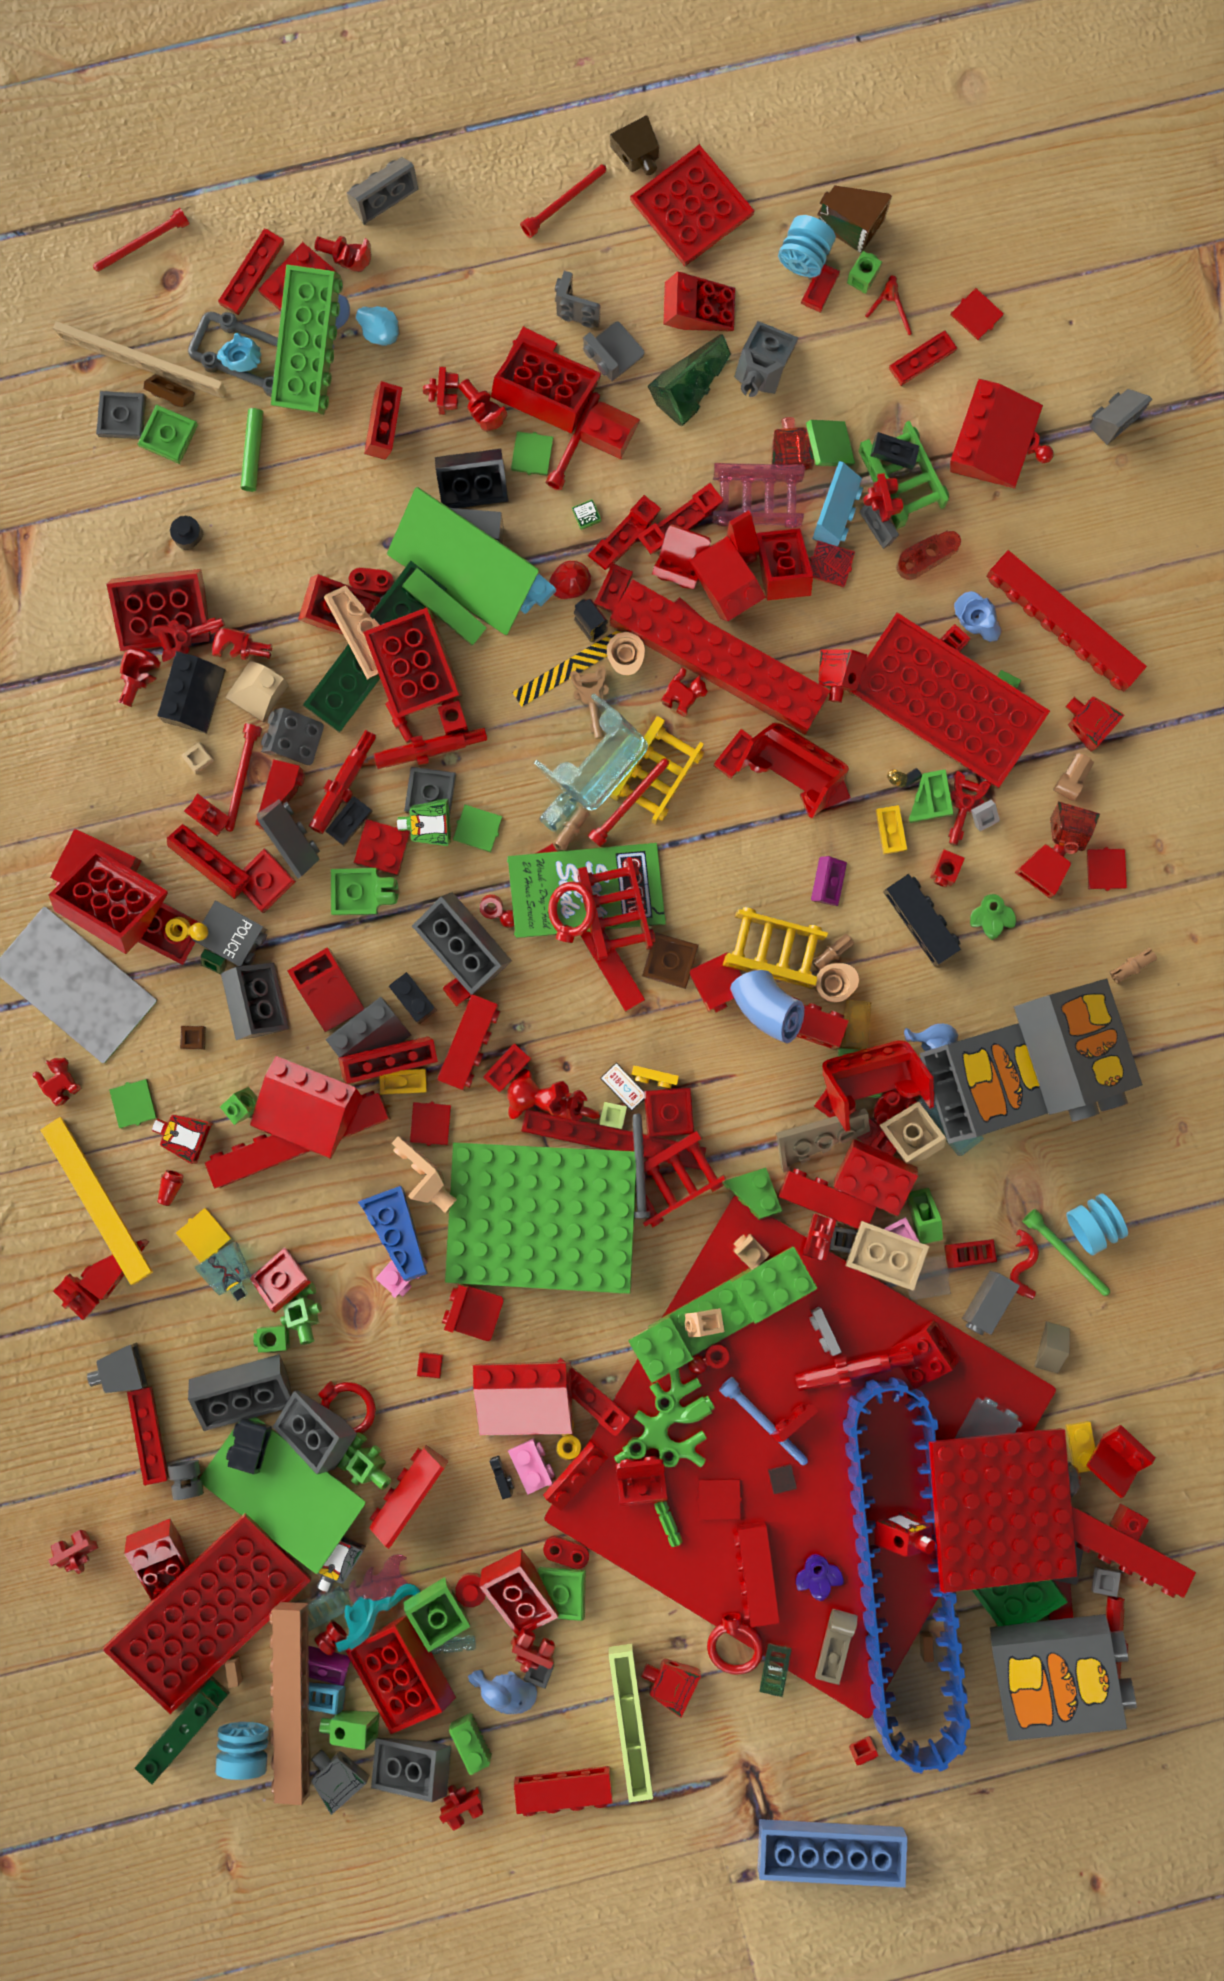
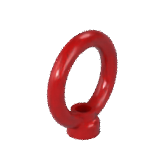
M571 881L561 884L550 897L548 914L553 927L557 930L555 939L573 943L574 938L584 934L594 922L596 915L595 899L591 891L579 882ZM568 891H577L586 901V917L577 927L564 925L558 917V902L561 896Z
M330 1380L317 1394L322 1399L321 1405L329 1409L331 1401L341 1392L350 1391L358 1394L364 1400L367 1412L363 1422L354 1427L353 1430L356 1433H365L373 1424L376 1415V1405L371 1393L357 1383L342 1382L335 1385Z
M727 1613L722 1616L723 1623L715 1627L708 1637L707 1651L709 1658L718 1669L728 1674L742 1675L749 1673L762 1660L764 1653L762 1639L753 1627L742 1622L739 1613ZM742 1632L752 1640L754 1654L744 1664H729L719 1656L716 1649L717 1641L724 1633L733 1635Z

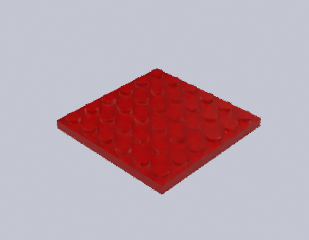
M1057 1428L929 1441L941 1592L948 1593L1077 1577L1065 1429Z

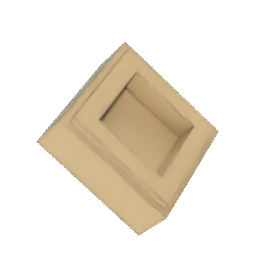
M200 742L181 755L195 774H198L214 762Z

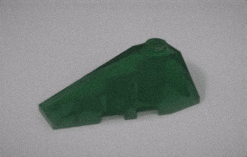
M723 334L718 335L662 372L648 385L655 404L679 426H683L698 412L701 407L699 405L704 395H708L711 390L709 386L714 377L719 376L731 355Z

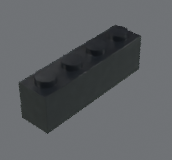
M907 874L886 888L883 893L933 966L936 967L960 951L959 945L961 943L954 933L950 934L946 928L947 922L941 914L937 915L934 911V903L930 897L923 895L920 890L921 885L914 876L911 877L910 874Z

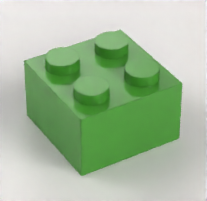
M445 1577L404 1601L405 1613L428 1652L470 1627L469 1617L461 1603L457 1600L453 1589Z

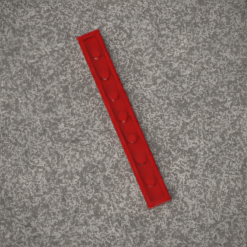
M550 844L537 853L557 852L553 844ZM602 930L603 938L609 941L605 931ZM585 932L580 935L624 1011L626 1012L645 1001L617 951L611 949V952L607 953V959L597 961L591 932Z
M529 1109L525 1111L521 1132L605 1150L634 1151L632 1131L580 1120L571 1121ZM643 1134L644 1158L650 1159L678 1141L660 1137H647L646 1134ZM699 1146L705 1156L707 1148ZM685 1148L679 1152V1160L684 1167L702 1170L691 1151L688 1152Z

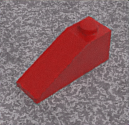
M748 510L729 521L727 536L745 563L750 565L757 560L760 547L752 514Z
M273 759L259 812L279 799L284 804L288 803L295 796L299 786L302 787L305 780V773H303V769L299 765ZM256 819L255 825H256L259 829L264 830L263 827H262V826L260 825V823L258 822V819Z
M147 1239L136 1242L141 1252L149 1243ZM112 1254L92 1266L88 1265L81 1274L83 1278L79 1284L100 1300L108 1299L125 1274Z

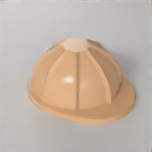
M622 632L616 634L607 645V656L613 669L617 673L626 676L639 671L645 655L643 641L633 633Z
M834 963L826 965L819 971L816 988L822 998L836 1003L847 999L859 984V976L855 968L844 963Z

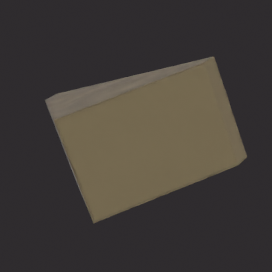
M1046 1321L1034 1367L1058 1374L1069 1355L1070 1328Z

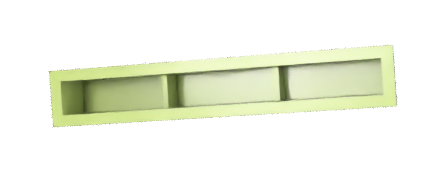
M632 1644L609 1647V1661L629 1802L653 1799V1790Z

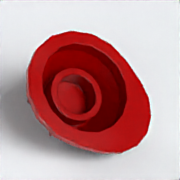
M566 561L559 565L549 580V583L556 589L553 595L560 599H571L583 595L591 584L589 569L578 561Z

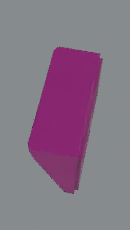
M830 856L819 858L811 901L832 906L839 905L847 862Z
M309 1646V1678L344 1686L350 1665L348 1655L334 1652L329 1656L320 1648Z

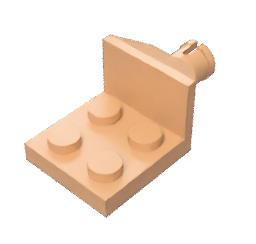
M398 1136L392 1142L396 1147L393 1151L402 1159L407 1160L409 1158L413 1162L411 1167L419 1174H427L408 1197L417 1201L435 1203L446 1213L457 1199L444 1188L446 1184L441 1170L404 1137Z

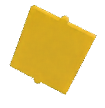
M204 1208L194 1218H189L188 1223L176 1232L178 1237L201 1264L214 1253H219V1249L232 1239L207 1208Z

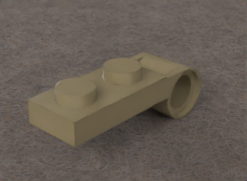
M836 1609L832 1610L815 1674L816 1679L837 1685L840 1684L850 1640L854 1636L857 1626V1615Z

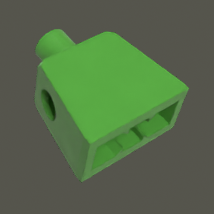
M342 1710L332 1719L322 1718L319 1731L323 1734H330L331 1745L365 1750L378 1737L380 1714L379 1712Z

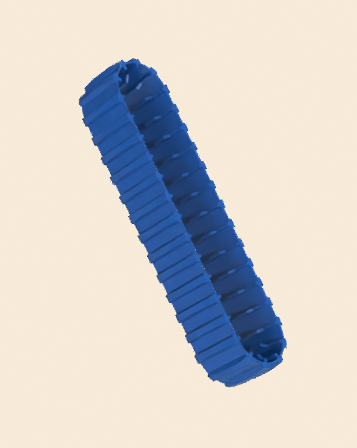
M892 1377L888 1381L875 1382L872 1379L865 1382V1387L856 1395L849 1397L847 1401L849 1408L847 1418L843 1420V1429L849 1439V1443L845 1444L846 1455L851 1459V1467H848V1477L854 1487V1490L850 1492L851 1503L856 1508V1514L853 1515V1525L859 1535V1538L855 1540L856 1552L861 1558V1563H858V1574L864 1583V1587L860 1588L861 1601L866 1607V1611L863 1612V1622L866 1630L869 1632L865 1639L866 1650L871 1657V1660H868L869 1675L874 1684L870 1685L871 1699L876 1706L873 1709V1719L877 1731L881 1734L885 1750L896 1762L901 1760L909 1765L913 1772L921 1774L923 1770L938 1769L941 1772L948 1769V1763L958 1754L963 1755L967 1748L964 1743L966 1733L971 1728L969 1714L964 1706L968 1703L966 1689L962 1684V1679L965 1678L964 1665L959 1659V1654L962 1653V1644L956 1632V1629L960 1628L959 1617L954 1610V1604L957 1603L956 1592H941L939 1583H935L936 1588L930 1589L933 1597H941L942 1607L938 1608L937 1613H933V1618L936 1621H944L945 1631L940 1632L941 1637L935 1639L938 1646H946L947 1656H943V1662H938V1666L941 1671H949L950 1680L945 1681L946 1686L941 1687V1692L944 1696H952L953 1705H948L949 1711L943 1712L945 1719L951 1721L950 1727H941L940 1732L943 1737L936 1743H933L932 1739H928L930 1746L919 1748L917 1741L913 1740L912 1743L908 1742L906 1747L901 1745L906 1740L901 1731L896 1735L893 1733L892 1727L899 1726L896 1717L886 1715V1708H891L890 1702L896 1701V1697L893 1692H884L883 1683H888L887 1677L893 1676V1671L890 1667H881V1658L885 1657L884 1652L891 1651L888 1643H879L878 1633L883 1632L882 1627L888 1626V1622L885 1618H876L875 1608L880 1607L879 1602H885V1597L883 1594H874L873 1583L877 1582L878 1577H883V1573L880 1569H871L870 1558L875 1557V1553L880 1552V1548L878 1545H869L868 1533H872V1528H876V1521H866L865 1508H870L869 1504L875 1503V1499L873 1496H864L862 1483H867V1479H873L870 1472H861L860 1459L865 1458L864 1455L870 1454V1450L868 1448H859L857 1434H862L863 1430H868L866 1424H857L861 1411L870 1415L871 1411L864 1407V1405L872 1397L875 1396L877 1402L881 1404L883 1403L881 1399L882 1392L893 1391L892 1400L894 1402H898L899 1396L903 1397L904 1392L910 1394L908 1397L910 1401L905 1407L910 1411L916 1406L920 1408L921 1415H918L917 1419H912V1423L914 1425H923L924 1439H919L920 1442L915 1443V1447L918 1450L925 1449L927 1462L922 1463V1467H917V1471L920 1474H928L929 1487H925V1491H920V1496L922 1498H930L932 1511H927V1515L922 1517L926 1523H933L934 1535H931V1539L936 1544L929 1441H937L935 1430L938 1429L937 1418L931 1414L928 1408L930 1403L928 1398L920 1390H909L906 1383L899 1378ZM938 1558L932 1559L933 1564H928V1569L931 1572L939 1573Z

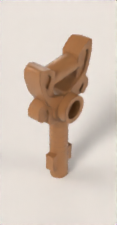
M600 666L596 673L580 675L576 671L570 672L571 681L577 689L573 694L574 699L577 701L581 700L583 704L589 705L592 720L590 729L595 739L604 738L603 732H605L604 722H601L598 703L603 700V696H607L609 693L608 686L604 685L606 676L604 666ZM597 682V685L592 688L582 686V684Z

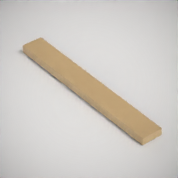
M56 321L53 329L61 340L217 397L224 398L226 389L219 380Z

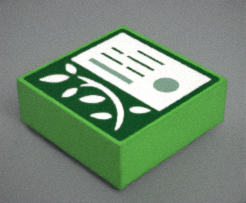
M593 499L572 507L580 530L601 522Z

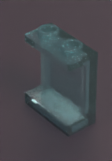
M977 1397L955 1439L1015 1433L1018 1427L1021 1428L1023 1423L1017 1420L1019 1415L1006 1409L1005 1412L997 1409L998 1403L985 1397L983 1401Z

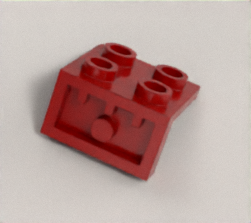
M935 1320L927 1323L919 1333L890 1348L892 1354L912 1351L915 1364L903 1366L901 1369L915 1389L952 1371L961 1360Z
M1120 1424L1103 1434L1086 1466L1119 1498H1123L1127 1494L1137 1473L1152 1465L1156 1457Z

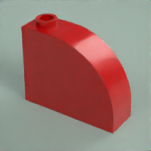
M74 828L50 878L57 881L55 886H58L95 848L137 872L142 861Z

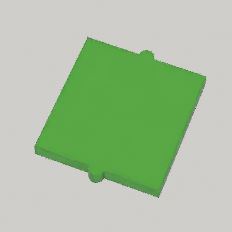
M517 432L511 471L525 472L528 475L532 473L547 476L553 437L538 435L537 432L533 434Z
M464 805L460 820H457L458 826L453 840L491 852L495 839L499 836L498 830L503 817Z
M147 1079L134 1083L126 1082L123 1086L109 1089L119 1128L135 1124L139 1126L142 1122L157 1118Z

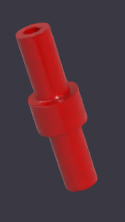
M389 701L386 702L385 705L393 718L392 723L396 729H399L405 742L410 743L413 736L406 725L408 722L405 716L395 719Z

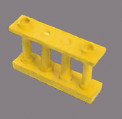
M659 716L653 721L609 792V797L618 801L620 796L628 798L633 792L630 789V785H628L631 778L636 779L638 777L644 780L649 774L642 770V766H640L643 759L648 760L650 758L659 763L663 758H666L654 751L652 745L656 739H662L690 756L684 768L669 760V766L666 769L678 775L672 787L659 779L652 783L651 786L666 794L660 806L643 796L636 801L637 804L655 814L652 818V823L655 825L658 820H664L669 812V809L666 807L694 762L698 764L705 754L702 751L704 743L699 742L696 749L666 732V728H664L665 720Z
M744 907L743 910L739 909L736 912L735 918L742 919L735 951L725 956L723 966L745 972L766 970L772 973L776 980L810 989L816 986L817 976L812 975L810 971L817 940L823 941L827 937L828 932L822 931V928L819 926L809 925V927L756 914V910ZM751 922L765 925L758 954L754 960L745 958L746 955L744 954ZM773 928L787 931L780 961L776 965L768 964V960H766ZM795 934L809 937L802 967L798 971L791 970L788 965Z

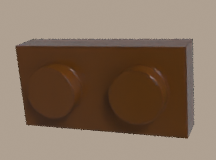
M157 374L144 381V390L151 392L155 397L170 401L174 406L183 408L194 400L195 392Z

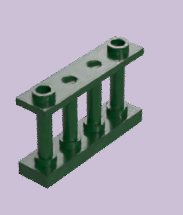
M212 1676L147 1751V1754L134 1769L153 1785L218 1710V1706L230 1692Z

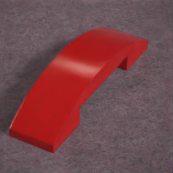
M709 483L692 495L691 500L658 524L654 523L637 537L651 555L662 549L665 535L670 525L691 530L710 515L724 500L713 485Z
M643 495L630 509L629 515L605 540L602 539L588 554V557L604 570H607L638 540L637 536L650 526L662 508Z
M826 1088L814 1104V1107L828 1118L836 1115L833 1112ZM869 1119L870 1131L856 1139L893 1156L897 1151L880 1126Z
M559 1358V1360H558L557 1362H566V1361L563 1360L562 1358ZM571 1366L572 1398L617 1438L631 1418L598 1387Z

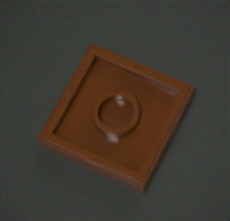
M655 932V942L652 943L653 946L649 950L642 977L686 989L690 970L693 967L699 945Z

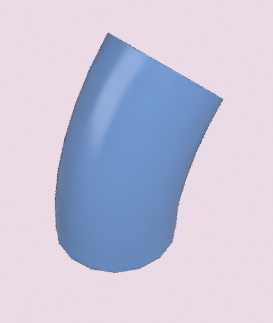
M766 970L751 971L738 977L732 983L730 989L743 1014L752 1024L767 1035L786 1044L796 1038L803 1023L804 1005L801 1001L785 993L774 980L772 973Z

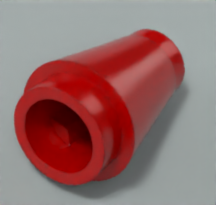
M166 1170L161 1175L157 1200L159 1204L171 1205L184 1183L181 1173Z

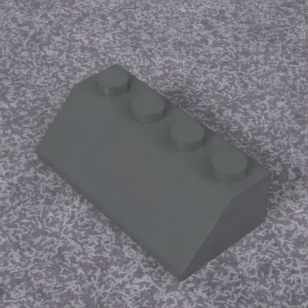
M453 892L441 896L412 925L415 931L471 995L495 978L512 962Z
M280 1354L189 1379L188 1401L203 1431L236 1423L242 1419H250L283 1410L292 1395L287 1369Z

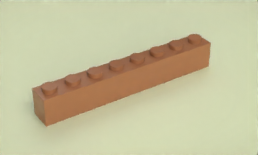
M280 1602L272 1609L270 1614V1624L273 1625V1634L270 1639V1648L273 1649V1658L270 1664V1671L273 1673V1683L270 1689V1695L273 1697V1707L270 1717L271 1721H273L271 1745L274 1746V1755L271 1759V1769L274 1770L271 1792L274 1794V1803L302 1805L310 1796L308 1603Z

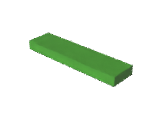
M418 568L402 585L404 589L429 608L471 646L487 629L486 626Z

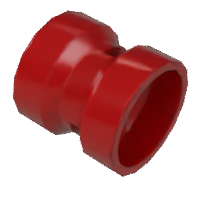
M331 1620L327 1624L326 1630L320 1632L314 1638V1641L325 1654L331 1656L336 1650V1643L347 1639L348 1635L337 1622Z

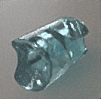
M568 792L558 795L539 817V820L553 832L558 830L576 808V798L572 797L569 799L570 795Z

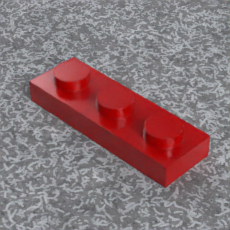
M590 1441L543 1494L544 1498L562 1511L609 1457Z

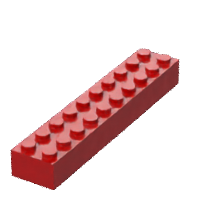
M632 579L610 616V626L621 632L637 635L647 647L803 735L807 734L831 691Z

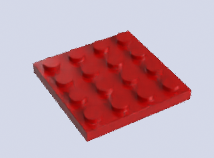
M700 144L630 196V201L684 267L754 215V209Z

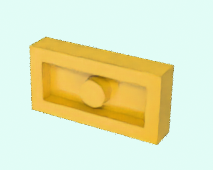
M899 805L876 809L883 855L906 851L907 845Z
M633 1066L631 1076L636 1077L635 1081L648 1084L649 1080L658 1082L657 1086L671 1089L672 1085L676 1086L679 1078L677 1075Z
M426 1069L403 1070L379 1076L380 1095L427 1093Z
M1085 1421L1065 1425L1072 1464L1078 1468L1079 1473L1091 1471L1086 1466L1095 1450L1091 1422Z

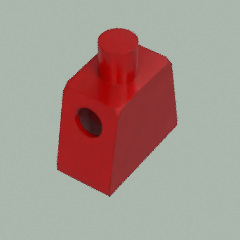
M1057 842L1051 848L1045 844L1024 862L1015 873L1050 899L1057 893L1071 862L1064 857L1067 853L1065 852L1064 845H1060Z

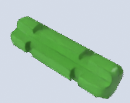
M666 1501L656 1502L654 1506L657 1514H660L659 1519L664 1531L669 1536L668 1541L671 1547H676L682 1543L680 1533H677L678 1528L671 1511H668L669 1506Z

